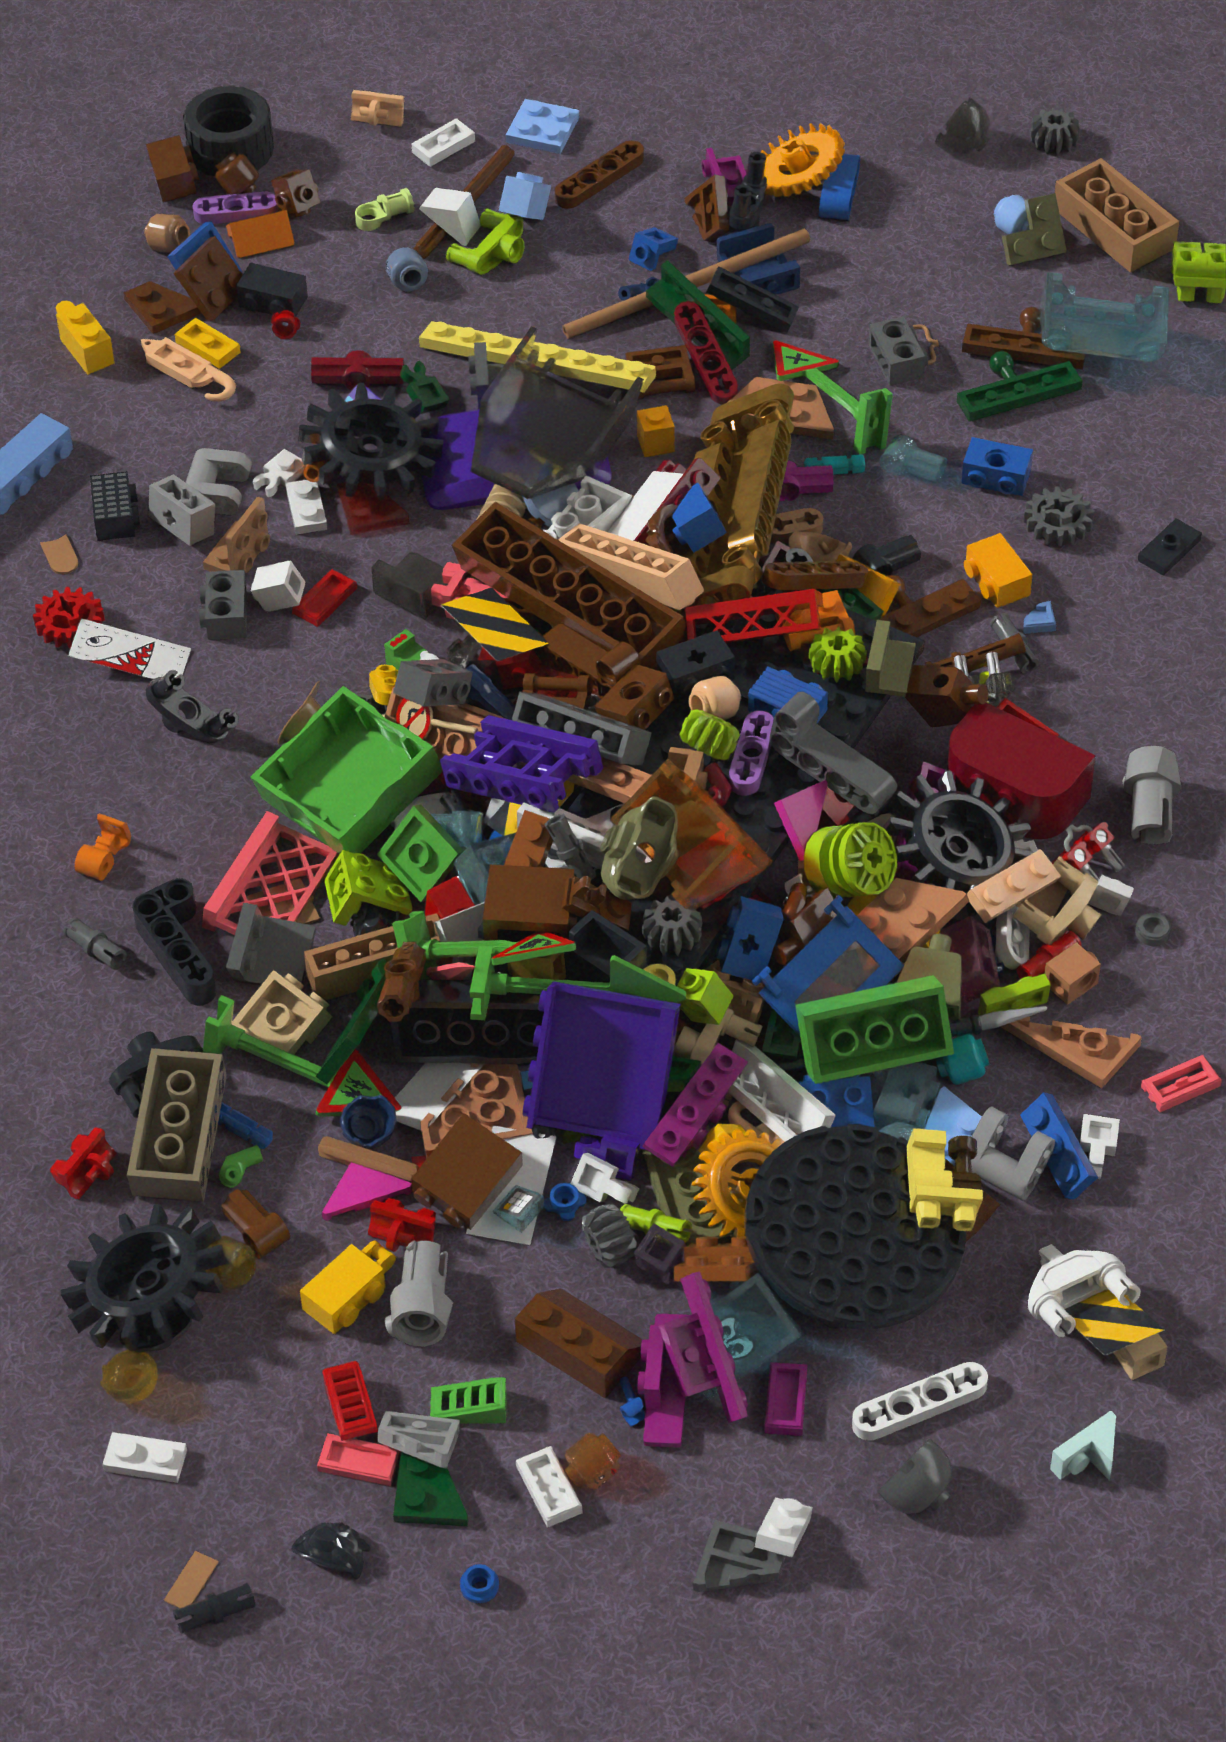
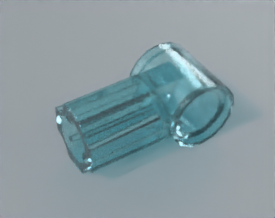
M902 434L896 435L879 460L885 472H894L893 474L896 476L907 472L934 483L940 481L947 466V458L918 448L912 438Z
M452 811V814L430 813L460 846L480 847L482 845L483 812Z

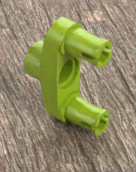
M486 209L480 216V225L493 230L479 246L470 249L454 243L451 245L452 247L448 248L446 253L447 261L463 265L469 271L477 274L488 273L502 261L517 263L521 259L525 248L524 240L521 238L524 225L521 216L509 213L503 214Z

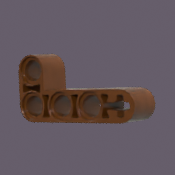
M564 624L556 625L542 636L549 644L534 649L538 658L545 665L566 678H579L580 675H591L593 680L592 694L597 695L600 699L635 664L641 665L639 655L628 643L620 642L607 652Z

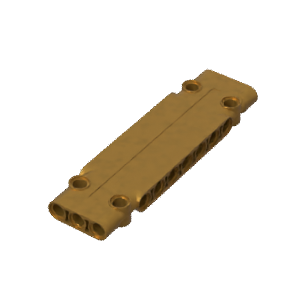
M773 384L715 408L710 425L700 435L707 448L696 452L695 458H701L720 476V480L707 497L716 510L727 533L693 553L688 543L682 546L678 541L675 554L690 559L704 589V592L696 597L694 603L690 606L751 598L753 585L763 575V570L758 561L759 558L768 554L791 447L790 434L794 430V425L790 420L794 393L785 384ZM667 606L682 615L686 623L685 608L678 610Z

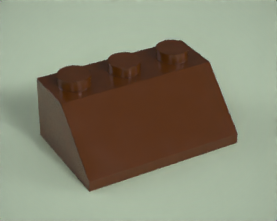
M561 1288L537 1293L515 1318L517 1343L605 1399L619 1384L620 1379L625 1377L641 1358L642 1339Z

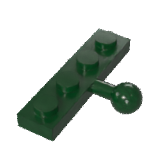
M999 351L992 355L989 365L992 372L1003 376L1004 380L958 392L956 402L970 422L1082 390L1083 381L1070 361L1017 376L1013 370V357L1008 352Z

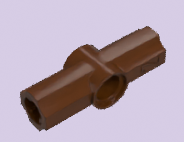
M403 942L402 946L395 950L393 959L384 966L386 979L377 1007L378 1013L385 1016L389 1022L401 1021L406 1014H409L412 1003L420 997L419 981L426 962V951L420 948L416 942Z

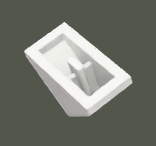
M435 188L419 208V210L464 246L468 244L481 227L472 195L469 192Z

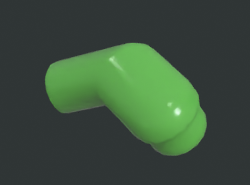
M255 1145L226 1156L219 1172L221 1183L230 1188L239 1185L247 1167L263 1162L259 1147Z

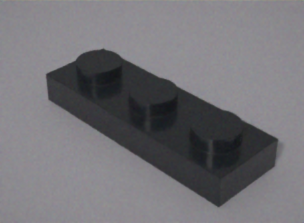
M719 266L706 293L786 333L790 329L799 309V306Z

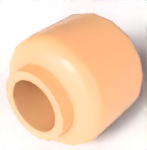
M716 676L694 685L689 696V707L691 710H703L722 720H726L736 715L739 709L741 694L738 687L725 676Z

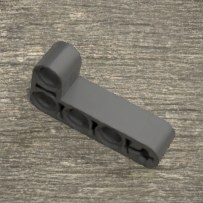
M797 692L774 716L770 733L772 747L780 755L819 782L826 780L828 788L868 814L876 813L896 792L897 784L894 778L887 771L817 724L820 713L818 703L811 695L805 692Z

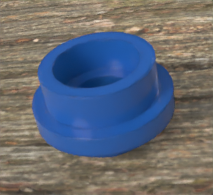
M473 1565L461 1577V1593L467 1600L473 1603L488 1602L496 1596L499 1590L498 1576L486 1565ZM476 1582H484L487 1585L481 1589L473 1588Z

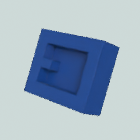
M655 227L636 232L629 260L650 271L655 270L659 255L675 250L679 238Z

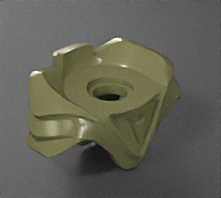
M651 797L640 807L624 814L618 825L611 827L606 832L600 847L601 852L605 853L601 877L604 884L616 897L624 900L649 897L655 890L658 882L676 863L679 855L676 842L678 819L673 804L658 797ZM639 844H649L653 848L654 858L651 862L645 863L637 858L636 847Z

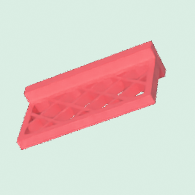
M266 811L205 905L202 928L215 932L218 927L235 935L238 924L228 920V917L231 913L240 912L243 902L254 904L258 907L268 905L272 914L271 918L296 922L336 860L338 853L326 844L279 824V816ZM280 837L292 841L295 849L279 852L276 843ZM318 853L325 856L326 859L323 863L309 866L305 855ZM299 857L303 867L286 871L282 860ZM276 862L280 873L263 876L261 866ZM307 876L310 883L309 886L294 890L290 879ZM284 881L288 892L271 895L267 884ZM261 886L265 897L248 901L245 895L246 889ZM291 899L295 907L294 910L278 915L274 904Z

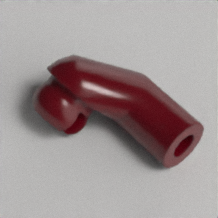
M712 763L703 770V772H707V780L711 785L709 790L705 791L704 799L708 807L718 809L726 804L732 792V787L717 763Z

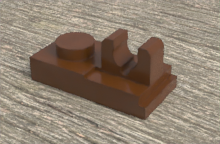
M576 876L574 878L569 877L565 881L562 909L581 918H584L593 910L625 932L629 931L631 902L616 897L613 893L607 891V886L601 884L599 887L590 884L591 878L588 876H583L581 879Z

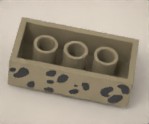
M151 1048L127 1172L132 1196L204 1202L227 1076L222 1054Z

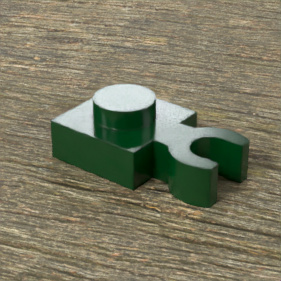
M421 361L416 362L413 368L414 372L409 369L407 364L403 365L400 376L409 384L406 392L411 400L414 401L417 398L422 400L421 414L447 406L450 400L435 376L426 377V368Z

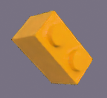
M1001 533L967 545L966 560H964L965 572L968 577H974L980 586L984 598H990L996 608L1031 595L1033 574Z

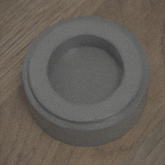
M1147 913L1137 920L1135 933L1138 940L1143 944L1159 946L1168 941L1171 924L1161 914Z

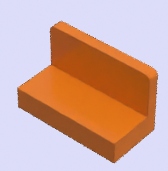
M287 210L226 225L228 236L233 239L238 258L281 249L295 244Z

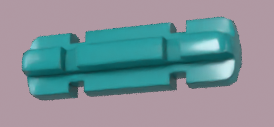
M862 454L851 455V458H847V455L821 457V460H817V457L804 459V467L832 465L833 475L848 474V471H852V474L865 472V458Z

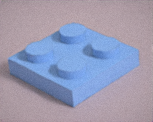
M525 99L506 133V143L561 154L579 119V110Z

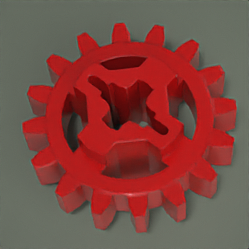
M65 587L64 593H59L56 589L53 590V597L43 596V604H36V613L33 614L37 635L43 636L45 643L54 640L57 648L62 643H67L68 647L71 648L81 618L102 624V621H105L101 600L94 599L93 592L83 595V590L80 587L75 592H71L69 587Z

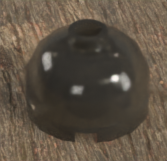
M969 97L968 102L965 100L946 122L945 125L947 127L945 130L947 132L945 135L941 132L938 134L935 145L944 152L957 157L968 156L974 150L981 152L990 140L986 136L990 128V118L986 110L972 97Z

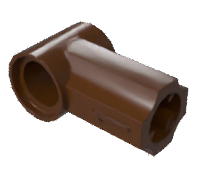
M247 1189L234 1190L221 1205L222 1213L242 1233L246 1246L251 1252L256 1251L254 1255L258 1259H261L291 1238L290 1232L280 1216L275 1212L269 1214Z

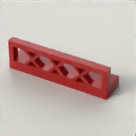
M808 589L685 607L688 640L697 637L696 625L714 623L716 625L713 631L718 630L720 633L722 630L727 634L721 635L725 643L821 630L819 607H823L822 593L816 589ZM810 609L811 623L797 624L789 618L794 611ZM778 613L781 616L776 625L770 629H765L757 623L762 615ZM746 618L749 621L741 633L733 634L724 627L729 620ZM786 621L791 624V626L782 627ZM753 626H756L759 629L756 631H750Z

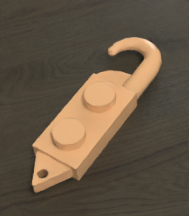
M166 337L163 340L141 339L147 364L190 388L203 387L212 381L225 387V390L219 394L206 393V399L216 402L225 401L235 393L236 385L234 380L226 373L213 367L211 362Z

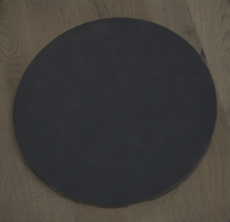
M848 1124L844 1127L830 1128L821 1126L802 1132L785 1141L766 1158L758 1169L748 1193L744 1212L747 1245L761 1276L793 1308L813 1319L833 1326L861 1330L879 1329L901 1324L917 1317L933 1306L948 1290L957 1274L965 1251L966 1231H959L953 1228V1216L941 1215L938 1227L921 1228L918 1226L916 1213L910 1212L911 1199L907 1163L908 1140L903 1137L898 1139L878 1131L876 1127Z

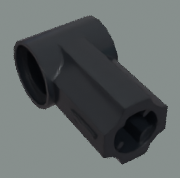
M906 535L878 548L874 544L864 545L856 551L853 559L885 576H889L894 571L921 559V551L915 538L912 535Z

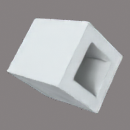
M291 560L258 567L251 585V592L254 599L260 603L265 611L298 606L304 590L305 580Z

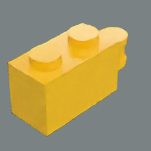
M70 301L59 302L56 305V317L60 340L87 375L115 364L111 338L85 304L81 303L75 306Z
M376 1240L370 1242L361 1251L351 1244L300 1290L302 1310L333 1334L343 1326H350L357 1319L361 1309L369 1302L372 1304L378 1301L384 1293L386 1287L384 1274L393 1266L396 1256Z

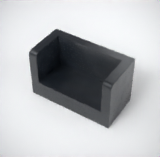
M593 910L569 931V940L574 941L576 944V950L569 951L570 958L607 983L610 982L611 956H617L641 969L647 967V945Z

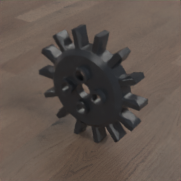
M358 383L355 400L348 402L335 389H332L328 392V405L332 411L328 412L310 404L307 409V421L318 426L301 424L299 426L298 442L317 444L303 447L302 462L304 465L325 460L326 464L319 470V482L324 485L339 474L347 478L346 496L349 497L355 494L359 483L374 484V493L377 499L384 500L387 483L395 480L410 494L414 492L415 478L411 475L410 471L413 470L431 479L435 473L436 462L424 456L442 458L443 440L425 438L438 435V418L435 417L417 422L415 418L421 415L422 400L417 398L406 407L401 408L395 404L396 389L392 386L388 387L383 399L379 400L368 399V391L365 384ZM366 444H372L377 446L378 448L375 450L365 449L364 446Z
M945 770L937 781L940 791L938 793L934 792L922 774L917 776L909 788L920 804L899 791L889 805L908 818L909 821L890 817L883 826L889 835L905 838L906 844L899 845L895 849L897 863L912 860L918 869L910 881L925 883L926 880H929L936 886L963 891L966 894L975 886L1034 853L1015 847L1014 841L1022 840L1031 827L1029 823L1007 825L1002 816L1008 810L1011 801L1004 797L998 800L992 807L980 799L984 780L979 777L970 785L966 793L957 791L951 770ZM933 832L937 833L940 837L935 836ZM949 842L957 843L958 847L963 850V853L953 851ZM968 902L966 904L968 916L975 917L977 912L971 903Z
M155 1204L152 1209L149 1225L136 1228L134 1222L124 1213L119 1215V1227L123 1234L111 1242H107L103 1237L92 1233L88 1239L97 1254L92 1262L70 1260L67 1265L74 1279L86 1282L61 1289V1296L69 1309L81 1306L68 1315L76 1331L81 1333L96 1323L89 1334L96 1346L103 1349L117 1329L122 1330L121 1338L129 1351H136L141 1330L154 1327L165 1343L172 1340V1328L168 1320L178 1315L181 1311L189 1318L199 1322L204 1316L194 1299L197 1293L210 1292L221 1294L224 1289L217 1274L205 1273V1271L230 1264L229 1257L222 1244L208 1248L221 1239L217 1228L211 1220L193 1232L200 1223L193 1208L186 1206L173 1225L167 1224L168 1217L161 1204ZM156 1279L151 1286L143 1288L147 1280Z

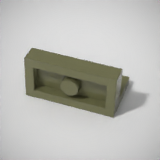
M877 620L866 669L865 692L906 697L916 643L889 640L890 621Z

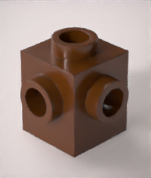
M310 169L292 170L271 180L276 194V204L281 211L287 210V214L294 213L295 217L303 216L311 212L310 207L321 203L318 196V187L312 178Z

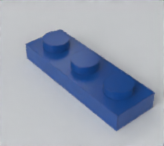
M1043 1092L1020 1116L1031 1136L1040 1131L1055 1139V1146L1047 1166L1064 1197L1075 1199L1098 1176L1054 1096Z

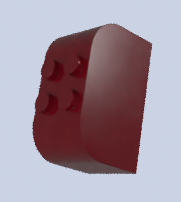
M986 702L985 704H974L952 731L947 770H951L954 773L956 790L966 793L977 777L983 779V791L980 799L992 807L998 800L1004 797L1011 801L1008 810L1002 816L1007 825L1029 823L1031 829L1025 837L1030 839H1048L1061 834L1091 798L1096 755Z

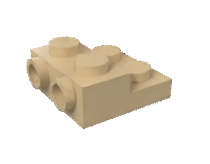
M273 970L232 1021V1025L245 1030V1033L294 1055L305 1040L311 1044L333 1016L326 1011L329 1004L314 992L307 996L301 991L304 985L289 973L283 978Z

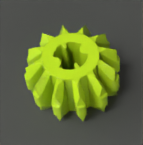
M839 626L835 631L825 628L822 634H815L811 648H809V659L812 663L813 672L821 673L823 680L833 677L836 683L842 677L850 681L853 674H860L866 660V650L862 636H854L852 629L842 631Z
M698 709L691 710L688 717L685 718L680 732L682 741L690 747L720 760H727L730 754L734 752L740 736L737 728L730 723Z

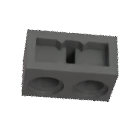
M904 316L869 324V347L889 386L924 378L925 365H928V355L925 348L920 347L918 344L916 331L913 327H909Z
M245 571L206 572V585H200L201 605L205 604V609H199L200 627L207 630L208 640L247 638V586Z
M444 659L401 661L393 693L423 707L465 704L470 692L473 672Z

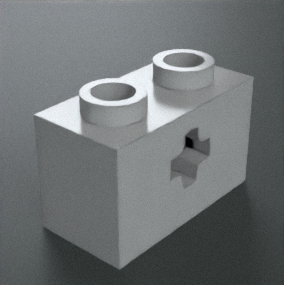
M174 474L149 485L148 516L189 546L214 535V502Z

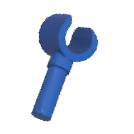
M622 1377L619 1382L628 1403L622 1405L620 1411L627 1423L633 1426L644 1420L646 1413L643 1410L642 1399L634 1394L628 1377Z

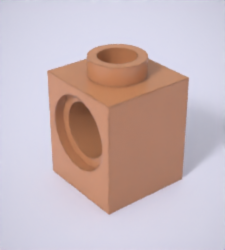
M1076 942L1046 963L1045 974L1051 984L1050 990L1068 1005L1098 984L1101 963L1092 952L1086 951Z

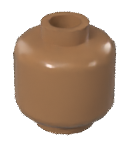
M155 214L146 225L144 234L152 250L161 253H171L190 236V229L184 219L178 215Z

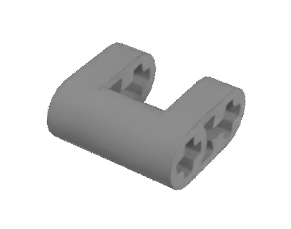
M202 448L197 450L194 455L185 483L208 499L211 497V501L215 503V513L234 515L240 506L242 498L240 491L233 486L216 484L215 482L216 479L246 481L251 471L252 461L246 454L241 452Z
M991 1106L983 1114L972 1135L977 1140V1156L971 1160L972 1172L978 1174L983 1180L1024 1201L1035 1188L1053 1152L1055 1139L1037 1131L1028 1142L1019 1161L995 1149L1007 1125L1008 1115Z

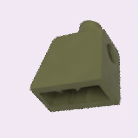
M933 934L929 948L912 947L897 983L934 975L944 986L949 1019L957 1020L961 1017L962 958L961 955L950 952L952 943L950 937L943 934Z

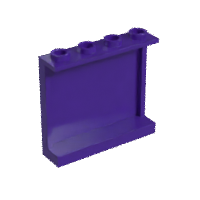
M553 981L547 987V991L542 990L539 999L538 1010L544 1012L542 1026H536L533 1046L538 1047L537 1060L531 1061L528 1072V1081L533 1082L531 1096L526 1095L523 1105V1116L528 1117L526 1128L532 1129L536 1124L602 1137L606 1134L640 1143L639 1149L646 1150L643 1148V1144L664 1115L681 1004Z

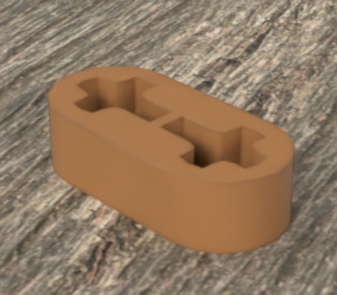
M804 508L776 514L770 542L776 544L777 541L783 544L789 543V537L794 531L821 534L823 531L822 513L817 509Z

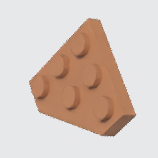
M470 1063V1066L474 1068L480 1065L479 1063ZM484 1064L461 1091L458 1089L464 1081L457 1078L441 1097V1100L448 1102L454 1094L457 1096L429 1127L428 1124L435 1117L433 1114L428 1112L420 1122L426 1158L430 1156L463 1113L491 1132L493 1125L516 1129L495 1133L502 1139L533 1134L532 1129L526 1128L528 1117L523 1116L525 1097L517 1064Z

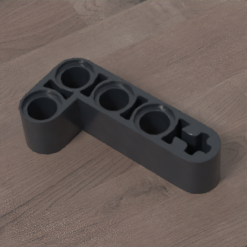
M176 878L136 897L132 908L136 929L188 1002L196 1006L209 1004L216 996L213 969L181 926L182 923L190 920L196 914L197 907L192 883L183 878Z

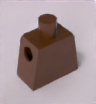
M912 665L905 698L927 724L933 728L958 724L974 704H985L987 702L988 690L984 684H973L963 671L956 667Z

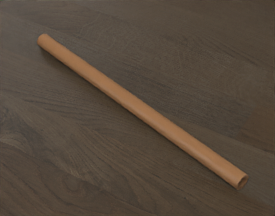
M805 228L685 277L696 287H700L711 282L718 266L731 273L737 272L809 243V233ZM646 292L564 324L562 329L566 337L570 339L654 304L646 298Z

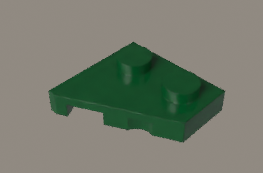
M401 1452L393 1512L394 1522L468 1526L467 1512L448 1469Z

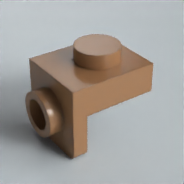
M671 747L668 753V771L672 775L682 776L681 803L695 805L698 792L704 793L707 782V772H703L704 752Z

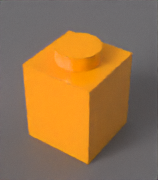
M667 405L637 410V437L644 457L675 452V426Z

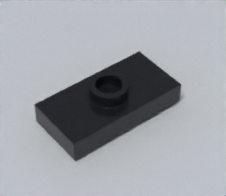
M1175 518L1138 553V562L1164 576L1201 541L1202 533Z

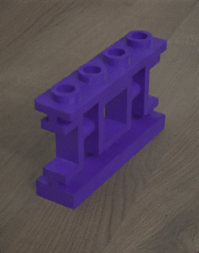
M488 715L480 722L483 732L477 731L474 734L476 748L469 755L464 756L453 753L450 756L445 755L440 759L446 785L450 788L522 805L524 802L535 808L552 813L559 809L557 799L563 800L566 797L563 783L570 776L577 775L587 778L589 775L596 776L603 770L598 742L595 739ZM517 762L526 763L522 769L512 767Z

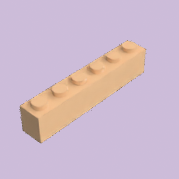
M580 523L559 539L562 543L647 595L672 608L681 610L694 603L696 597L704 592L703 586L688 558Z

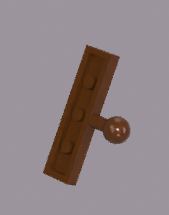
M1027 307L1021 312L1019 317L1020 324L1023 327L1022 331L967 323L962 343V352L992 357L996 352L1005 351L1013 357V360L1047 365H1057L1070 361L1075 369L1083 370L1088 340L1034 333L1035 330L1042 326L1044 317L1038 308Z
M889 575L887 577L901 584L893 599L900 608L882 616L880 620L890 621V627L919 637L979 609L981 600L967 582L961 579L912 602L905 593L906 585L904 580L897 575Z

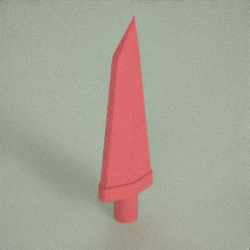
M458 962L429 967L426 970V975L431 980H463L475 966Z

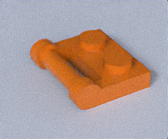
M837 590L822 593L823 607H819L821 630L783 635L790 651L799 650L801 645L812 643L815 634H822L825 628L831 631H835L838 626L842 631L852 629L855 636L853 620L849 618ZM810 609L794 611L789 618L797 624L811 623ZM776 613L774 615L778 622L781 616L778 613ZM786 621L782 627L791 626V624Z

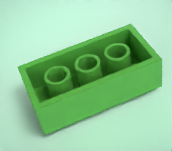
M934 975L795 1005L806 1072L815 1084L954 1054L944 986Z

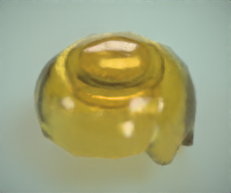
M128 1349L115 1354L107 1365L102 1366L103 1380L100 1381V1384L105 1392L118 1403L134 1404L145 1400L153 1393L157 1384L158 1367L156 1361L146 1352H134Z

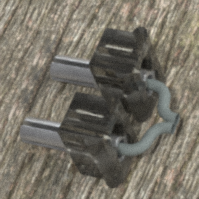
M990 652L986 654L989 677L984 685L988 690L987 702L996 701V703L991 705L997 707L1004 697L1007 699L1010 697L1016 686L1012 684L1010 672L1000 673L998 654ZM964 655L955 656V667L961 669L973 684H979L978 675H968L966 657Z

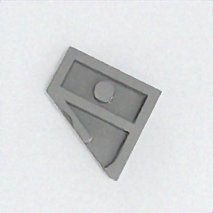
M385 1411L378 1428V1442L441 1468H447L459 1436L460 1420Z

